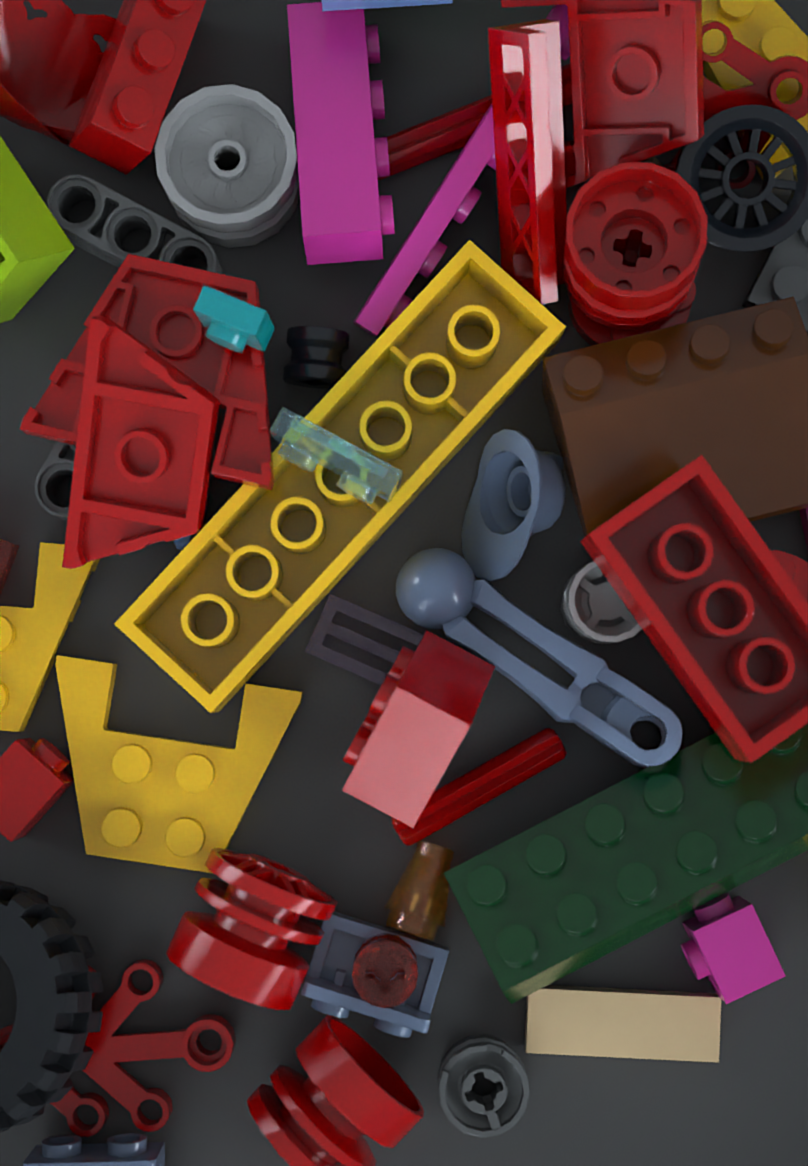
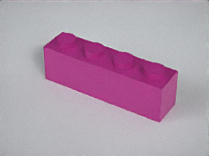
M322 2L287 4L302 236L307 265L383 259L382 235L395 234L392 195L379 196L377 177L390 176L387 137L374 138L373 120L385 119L382 80L370 81L368 64L380 63L378 24L365 25L364 9L322 11Z

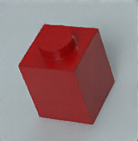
M31 738L17 739L0 756V833L10 842L25 837L74 783L73 776L65 770L70 761L57 747L44 738H40L36 743Z

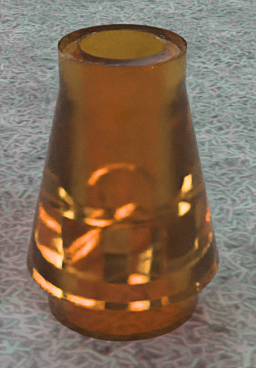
M418 841L413 857L384 907L390 911L385 926L416 937L435 941L438 928H445L449 883L444 872L451 869L454 851L429 842Z

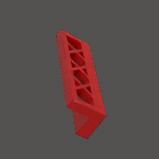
M542 19L489 27L488 38L501 268L543 305L557 302V285L565 283L563 280V251L567 206L559 21Z

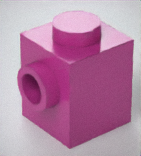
M724 893L693 909L696 916L682 922L690 940L682 943L681 948L697 980L707 976L714 992L726 1004L786 976L753 905L744 898L737 896L731 899L728 893Z

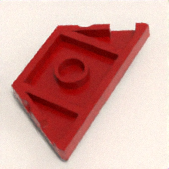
M99 315L90 318L62 563V567L68 569L81 567L87 562L119 553V555L141 550L147 545L156 542H169L197 534L203 528L220 400L121 326L110 318Z

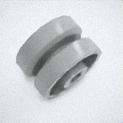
M234 84L204 87L181 99L162 121L154 147L157 176L181 223L191 232L209 243L227 248L251 246L278 233L295 213L300 197L295 135L282 110L263 94ZM230 165H238L230 171H225L224 169Z

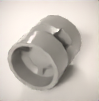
M594 561L580 568L567 580L561 593L560 612L565 625L576 637L590 644H611L634 637L642 629Z

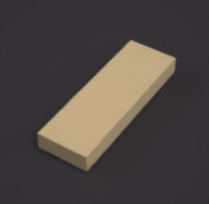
M547 985L526 996L524 1049L526 1053L719 1063L722 999L716 993Z

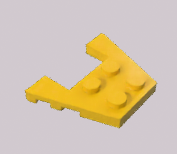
M40 542L33 608L0 606V731L22 732L25 730L56 660L55 654L69 622H72L81 603L80 597L92 571L95 572L100 559L87 562L83 566L74 569L63 568L65 544Z
M57 655L55 667L86 854L212 873L205 866L211 850L214 848L227 849L268 765L271 763L293 716L302 702L303 692L245 683L235 748L108 729L117 664Z

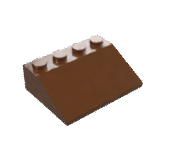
M794 296L543 358L542 393L559 451L563 458L564 468L584 536H587L701 455L750 522L808 508V335Z

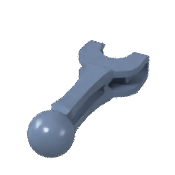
M429 548L415 553L403 564L396 579V597L401 610L408 619L424 628L443 629L446 640L494 665L495 670L510 679L538 702L557 722L575 723L605 747L639 768L646 769L649 766H658L670 760L678 752L682 742L683 731L678 717L672 710L632 682L609 670L603 656L576 644L550 629L513 603L489 581L476 580L471 566L459 554L444 548ZM473 606L503 623L550 657L575 678L569 687L562 685L491 639L466 618ZM648 721L659 729L661 740L657 749L643 750L632 741L630 731L636 722Z

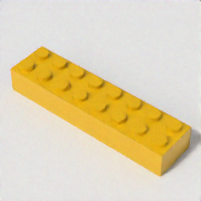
M469 239L272 452L274 470L273 489L268 490L243 484L114 625L210 713L220 712L538 366L543 358L559 343L566 326Z

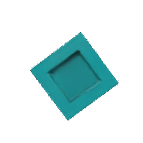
M206 285L203 286L193 308L203 326L208 328L205 336L211 341L235 352L242 353L245 345L265 352L275 330L267 311Z

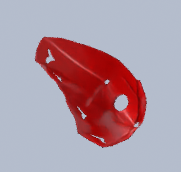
M0 0V116L22 128L36 131L68 146L103 56L100 46L93 36L96 34L100 35L107 42L116 18L105 14H74L62 0H27L33 9L43 10L47 13L45 18L36 17L28 20L27 10L23 4L25 0Z

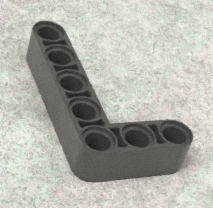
M79 174L67 175L57 180L49 191L47 207L68 239L74 245L118 268L128 254H133L181 265L188 259L198 258L207 262L208 267L206 271L223 274L211 245L202 237L89 177ZM84 200L95 202L94 213L88 220L81 223L68 221L69 210L74 204ZM137 229L151 232L150 243L145 249L136 253L122 250L123 240L128 233ZM56 441L37 475L35 496L40 506L47 512L67 521L69 507L62 508L59 505L56 491L63 479L73 475L76 445Z

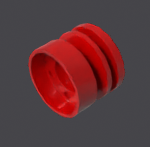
M623 162L607 168L594 175L578 190L567 214L563 251V280L571 300L589 319L612 329L642 330L665 321L684 304L695 280L707 245V215L698 193L678 173L648 162ZM626 250H633L638 253L635 267H627L622 264Z
M214 848L211 850L205 866L210 872L226 882L201 878L197 881L194 890L203 900L216 908L217 912L216 914L197 911L185 912L166 955L173 964L188 975L232 997L266 1008L290 1010L297 998L310 965L302 956L287 945L289 941L300 944L319 945L325 932L317 924L304 916L329 921L338 902L331 895L313 885L306 876L284 864L257 854H242L227 849Z
M327 1015L295 1049L299 1062L309 1077H305L291 1067L280 1064L270 1075L273 1086L261 1084L246 1100L250 1114L259 1129L289 1166H375V1157L363 1135L368 1136L384 1147L394 1148L424 1115V1109L418 1098L390 1063L354 1029L340 1019Z

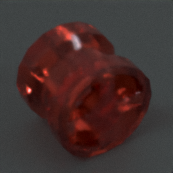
M390 933L376 934L365 940L355 954L352 970L354 988L360 997L372 1006L388 1008L398 1006L411 996L416 988L419 974L416 953L409 942L399 935Z

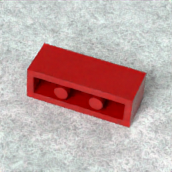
M123 0L69 147L126 175L151 153L206 0Z

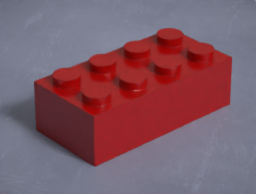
M702 455L580 540L735 760L748 763L754 762L808 723V602Z

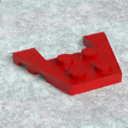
M501 0V8L566 5L568 8L574 141H564L566 188L582 183L607 168L623 162H640L698 141L704 136L702 0Z
M128 254L83 325L86 329L66 359L61 358L48 378L51 383L34 409L30 407L23 417L20 430L28 435L76 445L90 318L98 315L110 318L220 400L219 408L225 409L226 414L211 474L216 478L272 490L274 470L264 352L249 345H245L242 353L235 352L211 341L205 336L208 328L203 326L193 311L204 285L260 308L259 288L256 282Z

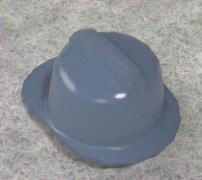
M503 429L493 434L484 447L478 476L465 512L461 531L462 552L465 560L471 566L477 578L487 581H495L506 577L520 561L529 538L535 533L553 526L561 516L565 504L566 487L562 473L563 458L554 452L535 450L531 441L517 430Z

